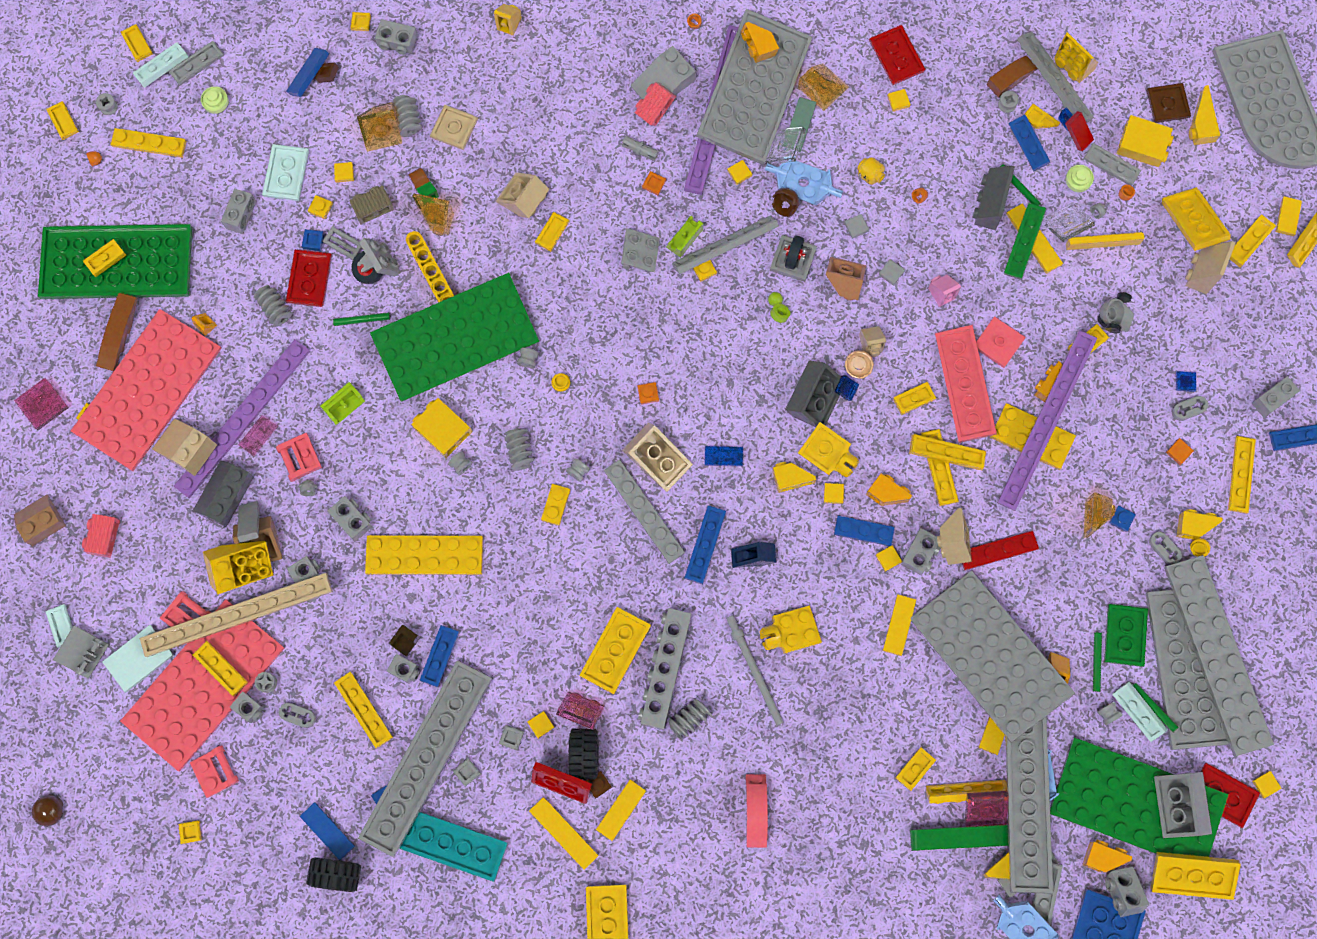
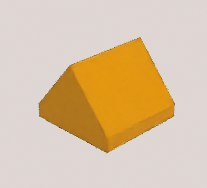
M206 313L192 316L191 318L193 325L204 336L217 326Z

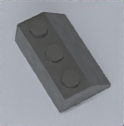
M1015 166L990 168L987 175H983L981 185H984L983 191H979L977 202H980L979 207H975L972 216L975 219L974 225L996 230L1003 215Z
M808 361L785 410L794 418L811 426L817 427L820 422L826 426L847 381L825 362Z
M220 461L196 503L193 512L227 527L254 476L233 464Z

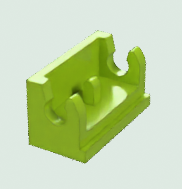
M690 216L672 240L668 242L666 248L681 258L703 231V223L701 221L696 223L693 220V216Z
M348 382L320 407L334 424L338 425L361 406L365 400L354 386Z

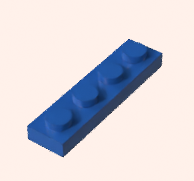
M707 506L684 579L703 585L726 514L725 510Z

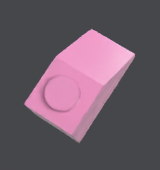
M939 275L931 280L928 289L938 306L941 307L956 299L961 286L950 276L945 275L941 277Z

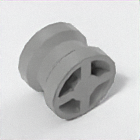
M1013 91L1004 92L998 102L999 109L1004 113L1013 112L1019 100L1017 94Z
M103 93L97 97L96 105L103 114L112 115L117 111L118 104L112 95Z
M521 348V356L517 360V364L534 369L536 366L535 359L538 358L539 353L529 348Z
M460 451L451 458L448 465L451 468H455L456 473L460 476L471 467L472 461L466 459L465 454Z
M575 458L572 461L573 465L567 468L566 472L581 482L583 475L588 473L590 468Z
M262 672L255 678V686L259 691L270 693L275 690L277 679L268 672Z
M1115 702L1097 711L1104 718L1105 725L1123 716L1116 709Z

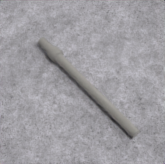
M733 615L727 617V622L732 630L731 635L734 641H737L776 726L784 723L746 644L742 628L739 629Z

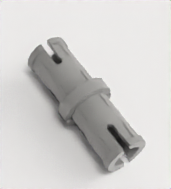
M627 135L623 139L622 147L628 148L636 152V155L645 156L655 162L659 155V150L645 145L643 141H636Z

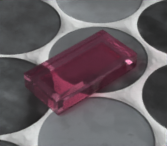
M261 415L238 445L252 456H255L276 430L277 426Z

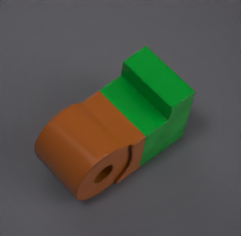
M421 167L408 174L424 205L439 197L437 190Z

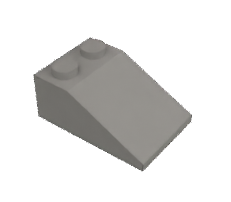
M671 46L650 64L631 84V87L641 99H644L647 95L646 90L649 85L655 82L660 83L674 95H677L695 81L696 71L674 46Z

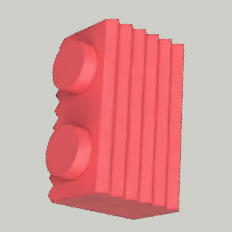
M657 82L649 85L646 90L647 95L644 99L638 101L636 104L637 109L634 112L651 126L658 124L676 98V95Z
M92 514V518L87 522V537H84L82 541L83 551L87 554L111 558L120 520L115 517Z

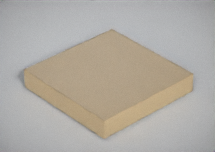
M444 105L430 134V138L464 150L478 121V117Z

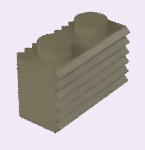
M383 186L372 187L369 192L357 194L349 200L360 225L394 210Z

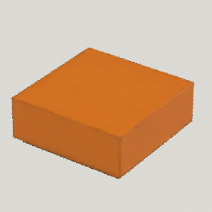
M650 171L642 188L655 195H659L667 179Z
M1179 438L1166 453L1179 465H1182L1194 450Z

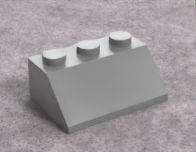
M1203 772L1155 776L1154 780L1163 838L1212 834Z

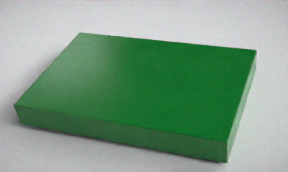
M1108 604L1104 663L1145 667L1148 608Z

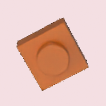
M656 382L637 385L641 405L659 402Z

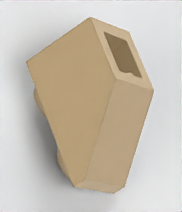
M877 326L861 329L859 337L862 350L868 352L872 357L879 356L886 344V338L881 328Z

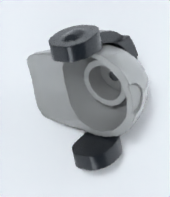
M1120 292L1115 298L1108 300L1101 306L1098 323L1108 332L1117 334L1121 331L1128 332L1130 330L1134 314L1124 303L1131 302L1132 295Z

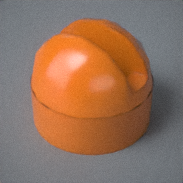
M693 13L688 16L687 23L690 28L698 29L702 25V19L700 15ZM694 19L698 24L695 25L691 20Z
M90 151L86 153L92 167L101 163L102 156L99 152Z
M1123 185L1118 193L1119 198L1123 201L1132 199L1135 195V189L1131 185Z
M923 187L917 188L912 192V199L918 204L928 198V192Z

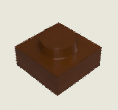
M335 62L323 63L315 79L319 83L333 82L339 68Z
M602 771L598 772L596 779L586 780V782L592 784L591 793L595 799L612 788Z

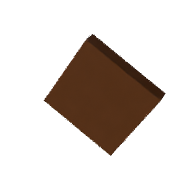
M1183 83L1147 88L1146 91L1155 123L1191 117Z

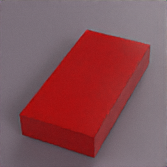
M1077 111L1065 124L1076 148L1083 152L1094 138L1082 112Z

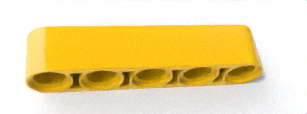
M417 231L408 233L406 236L408 248L437 302L439 303L453 297L454 294L422 235ZM414 240H419L418 244H411ZM423 255H427V256H428L427 259H425V260H420V257H421V256H423ZM430 271H436L433 276L428 275ZM439 286L445 287L442 291H436Z

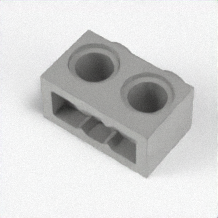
M381 19L375 35V41L382 50L392 49L402 55L406 53L412 54L418 34L416 27Z
M234 188L221 219V223L226 229L240 234L244 233L256 204L253 195Z
M1287 376L1256 399L1252 405L1265 418L1295 396L1300 390Z
M344 496L327 512L350 538L356 542L372 528L369 523L372 520L365 512L361 514L357 510L359 505L352 498L348 500ZM343 508H350L348 514L341 515V510ZM362 521V526L359 529L353 528L355 522Z
M920 528L900 565L919 575H922L924 571L928 573L933 564L930 561L932 556H937L941 549L938 546L937 536ZM922 541H929L932 547L930 549L924 548ZM913 558H921L923 565H916Z
M307 556L286 568L295 583L320 575L317 571L320 567L315 559L311 560ZM308 566L309 572L306 575H301L302 568ZM318 598L309 600V601H307V602L311 603V602H313L314 600H316V599H318Z
M1134 867L1111 871L1105 878L1106 889L1110 892L1114 908L1118 911L1120 917L1142 913L1149 906Z

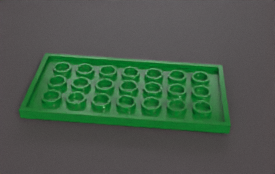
M191 224L43 227L38 298H117L118 293L138 298L189 297ZM114 239L126 256L95 277L83 260Z
M509 272L370 332L401 402L515 353L521 348H526L539 342Z
M1074 737L1072 738L1056 787V792L1059 795L1052 800L1050 814L1155 854L1162 852L1209 857L1229 794L1205 786L1212 834L1163 838L1154 777L1175 774Z

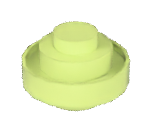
M210 87L202 93L201 103L207 112L217 114L227 108L229 98L222 88Z
M1075 165L1069 169L1065 180L1067 186L1072 191L1084 192L1093 184L1094 176L1091 169L1087 166Z

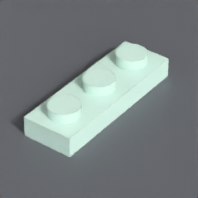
M176 42L137 69L133 74L145 88L187 59L188 55Z
M1130 682L1112 694L1150 742L1168 730Z

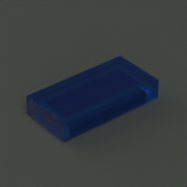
M705 446L704 466L743 467V447Z

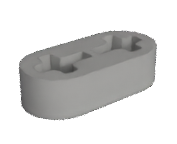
M1197 396L1180 402L1172 409V416L1178 421H1184L1200 415L1207 410L1208 401L1202 396ZM1197 402L1203 404L1201 410L1199 407L1193 409L1192 406ZM1179 407L1181 410L1188 409L1183 415L1177 413Z
M1156 532L1150 537V546L1166 564L1172 565L1181 560V551L1165 533ZM1161 537L1163 539L1161 543L1164 547L1161 544H1155L1156 538ZM1166 549H1167L1170 553H1173V552H1174V553L1176 554V555H1175V559H1176V560H1174V559H1171V560H1170V559L1168 558L1169 553L1166 551Z
M285 703L279 708V716L287 722L303 728H310L316 722V715L305 708L291 703ZM291 707V711L296 713L295 717L288 715L286 718L284 709ZM309 713L311 722L304 724V720L300 719L299 715L306 716Z

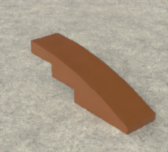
M118 293L104 332L96 367L115 371L117 368L120 353L123 352L127 334H130L138 297Z

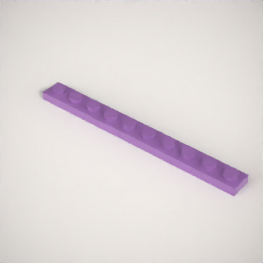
M731 25L728 27L707 107L738 27ZM698 138L684 191L699 195L703 194L716 145Z
M1078 331L999 497L998 504L1016 511L1097 340L1096 337L1083 331Z
M293 340L214 436L212 441L217 446L198 473L194 476L185 471L174 485L177 490L190 499L309 354V349L297 340Z

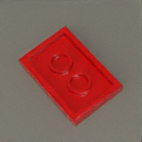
M902 25L869 38V42L892 85L925 72L926 69Z
M294 250L286 303L323 307L332 258L331 253Z
M535 762L531 779L533 784L587 804L592 786L591 783Z
M1204 763L1200 772H1203L1205 786L1229 794L1222 818L1240 828H1244L1260 792L1210 764Z

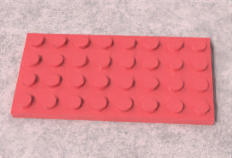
M159 309L76 422L71 432L131 471H134L222 348Z
M225 599L216 611L233 606V604ZM253 621L187 643L120 722L180 772L232 711L230 706L242 691L247 693L255 684L257 675L265 672L285 648ZM206 641L249 682L235 696H232L193 656Z

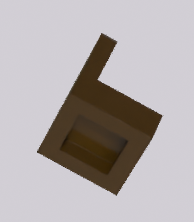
M402 624L388 644L403 655L408 656L420 637Z

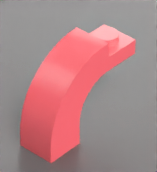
M746 774L747 848H767L768 807L766 774Z

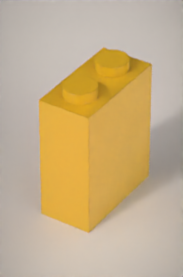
M1130 115L1126 121L1116 154L1159 167L1162 162L1165 163L1169 152H1166L1167 146H1171L1174 138L1171 135L1173 128Z
M439 398L435 401H430L426 406V410L422 414H417L411 424L413 429L445 459L472 433L471 428Z

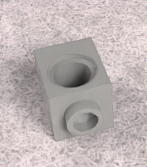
M398 654L394 656L387 669L388 673L408 684L417 679L420 671H418V665ZM404 665H408L409 672L405 675H401V667Z
M243 691L230 706L232 710L249 723L257 722L263 715L262 710L264 707ZM248 704H252V712L246 714L245 707Z

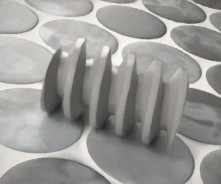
M407 95L396 96L393 99L399 124L398 127L402 137L413 136L422 129V125L419 124L421 120L418 118V106L415 105L417 101L415 98Z
M266 285L255 292L254 298L259 306H261L262 311L265 312L266 317L269 318L270 323L273 324V327H278L288 321L292 316V312H287L289 307L284 305L285 301L283 299L279 300L281 295L279 293L275 294L277 289Z
M513 429L504 433L506 435L504 438L505 442H507L506 447L509 449L508 455L511 457L510 463L513 464L511 466L513 471L530 468V463L534 461V458H528L532 451H526L531 446V444L525 443L529 436H523V434L527 433V429Z
M697 699L693 700L694 706L691 704L687 705L688 711L681 710L682 717L678 714L675 715L676 722L672 719L669 720L671 730L681 742H683L681 735L689 737L688 729L695 732L694 724L701 727L700 719L707 722L706 714L713 717L704 704Z

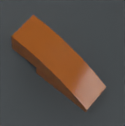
M1027 55L1023 56L990 77L987 86L999 98L1004 92L1009 89L1012 90L1038 68Z

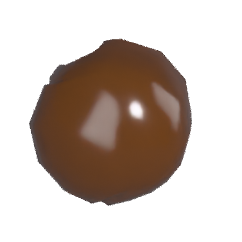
M782 187L772 196L774 198L772 203L773 209L783 217L792 216L799 208L800 200L798 194L790 188ZM788 202L790 206L788 208H782V203Z
M53 794L38 798L32 806V818L38 825L44 827L55 825L63 816V801Z

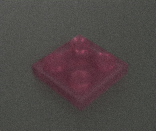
M47 378L42 379L14 400L36 430H40L69 408Z
M568 691L556 715L594 729L605 706L596 700L584 698L579 693Z
M1007 790L967 793L965 809L966 827L1006 825L1009 800Z

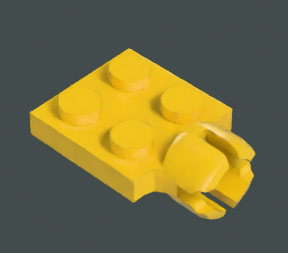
M821 422L798 452L799 455L827 475L837 471L842 476L849 477L853 470L845 464L848 463L853 468H856L859 463L858 458L849 452L852 444Z
M810 605L772 616L773 624L765 626L760 630V639L771 637L762 643L763 647L766 650L781 648L783 654L822 643Z

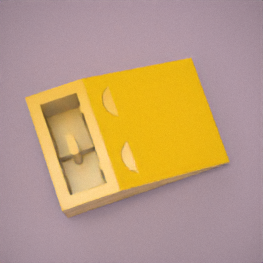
M1068 32L1064 35L1054 57L1055 63L1059 68H1064L1073 81L1076 80L1078 83H1081L1096 69L1098 61Z
M266 541L221 545L202 552L210 586L217 595L273 576Z

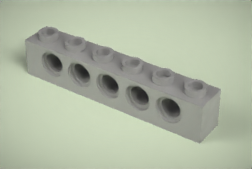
M668 608L667 613H663L661 624H664L663 632L659 631L656 643H660L658 651L654 650L652 658L655 666L654 670L650 669L647 681H650L649 689H645L643 700L646 703L644 709L640 708L638 720H641V725L664 731L691 613ZM671 626H676L679 629V633L677 635H670L668 629ZM666 645H672L675 650L672 654H666L663 648ZM667 664L670 667V671L663 674L659 671V666ZM657 683H662L665 685V690L662 693H657L654 690V686ZM651 703H659L661 709L658 712H652L649 709Z

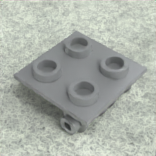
M626 228L621 260L623 268L630 269V266L645 271L655 272L660 238Z
M73 626L53 660L89 679L109 644Z

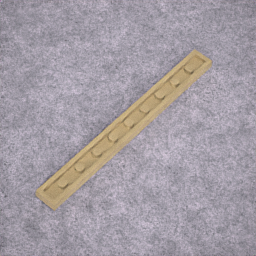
M327 573L309 578L141 637L139 639L144 656L156 655L332 593L333 590Z

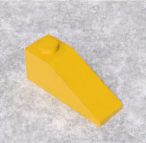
M1205 85L1200 92L1189 129V138L1193 140L1194 145L1214 143L1220 137L1209 85Z

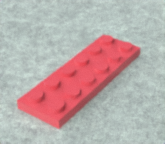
M973 325L935 333L958 442L961 443L997 435Z

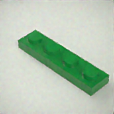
M1028 203L1004 275L1023 279L1047 210L1045 207Z

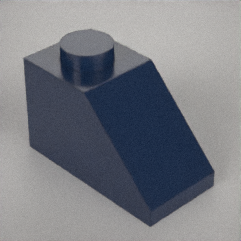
M756 542L731 549L732 568L765 566L777 563L775 543Z

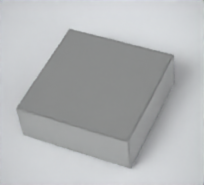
M862 214L844 222L852 239L869 232Z
M890 259L878 275L894 286L905 269Z
M505 725L499 744L518 751L524 731Z
M469 758L453 770L465 787L481 774Z

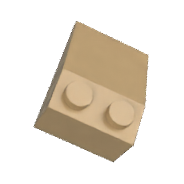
M1230 241L1201 249L1199 253L1195 252L1191 260L1193 267L1187 271L1185 276L1187 280L1185 286L1207 294L1223 277L1236 242Z
M174 418L152 450L195 476L217 444L205 434Z
M647 423L622 450L666 492L693 465L655 425Z

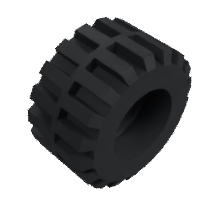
M571 729L568 750L569 775L579 779L597 778L599 767V737L597 729Z
M311 858L306 884L315 888L355 892L358 889L361 865L341 860Z

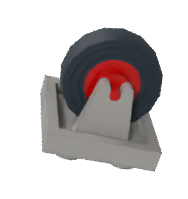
M782 235L770 271L805 282L817 246L805 243L804 238L797 235L794 238Z
M363 238L359 242L364 251L358 253L351 264L352 274L357 281L363 284H373L379 281L383 274L395 277L401 273L398 268V262L390 255V249L384 242Z

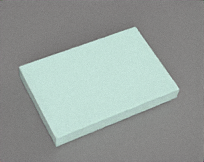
M272 144L262 193L263 197L299 201L309 149Z
M152 625L146 627L102 661L126 693L174 656L171 650L150 657L144 656L139 638L156 633Z

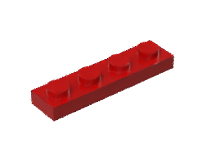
M1030 531L970 548L972 562H965L962 565L964 571L1039 550L1034 532Z

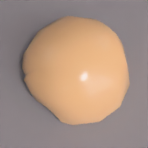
M863 350L853 351L847 356L845 361L847 373L851 377L863 379L870 375L874 366L872 356Z

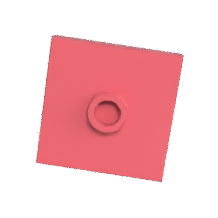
M994 316L976 343L979 352L1005 368L1026 337Z

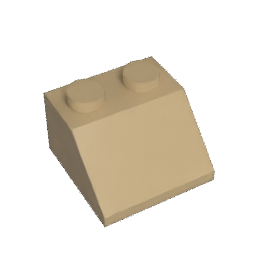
M515 173L496 202L520 217L530 218L536 212L540 202L545 199L549 188L536 175Z
M958 508L940 527V536H937L942 558H946L948 565L972 562L969 529L962 508Z

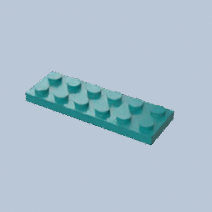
M419 812L399 849L495 882L508 843Z

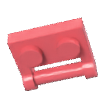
M307 433L276 446L277 452L281 454L288 470L290 482L322 468ZM289 448L293 449L301 469L297 471L288 453Z
M182 591L169 605L160 619L170 627L193 620L194 618L179 608L182 603L199 616L212 612L203 609L191 600L187 593Z
M222 745L190 762L206 798H210L239 782L237 775H234L224 755L225 750ZM214 757H217L227 778L225 782H222L212 761Z

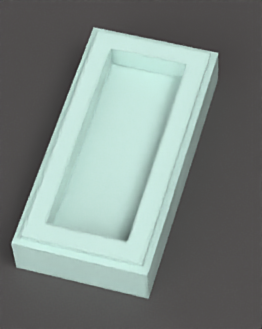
M65 604L45 611L57 648L61 647L73 627Z

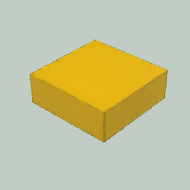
M352 12L351 30L369 31L371 14Z
M905 89L887 94L893 112L911 106Z
M743 160L727 168L736 185L752 177L751 171Z
M352 162L334 164L336 183L354 181Z
M825 483L824 503L843 504L844 484Z
M893 545L875 555L885 572L902 563Z
M544 711L527 721L538 739L554 729L553 724Z
M1271 771L1252 781L1263 799L1282 789Z
M199 820L178 824L181 844L202 841Z

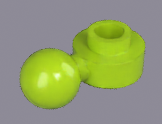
M772 292L768 296V302L773 306L770 315L774 321L784 323L790 316V310L782 304V295L779 292Z

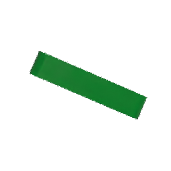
M1008 825L910 830L911 851L1009 846Z

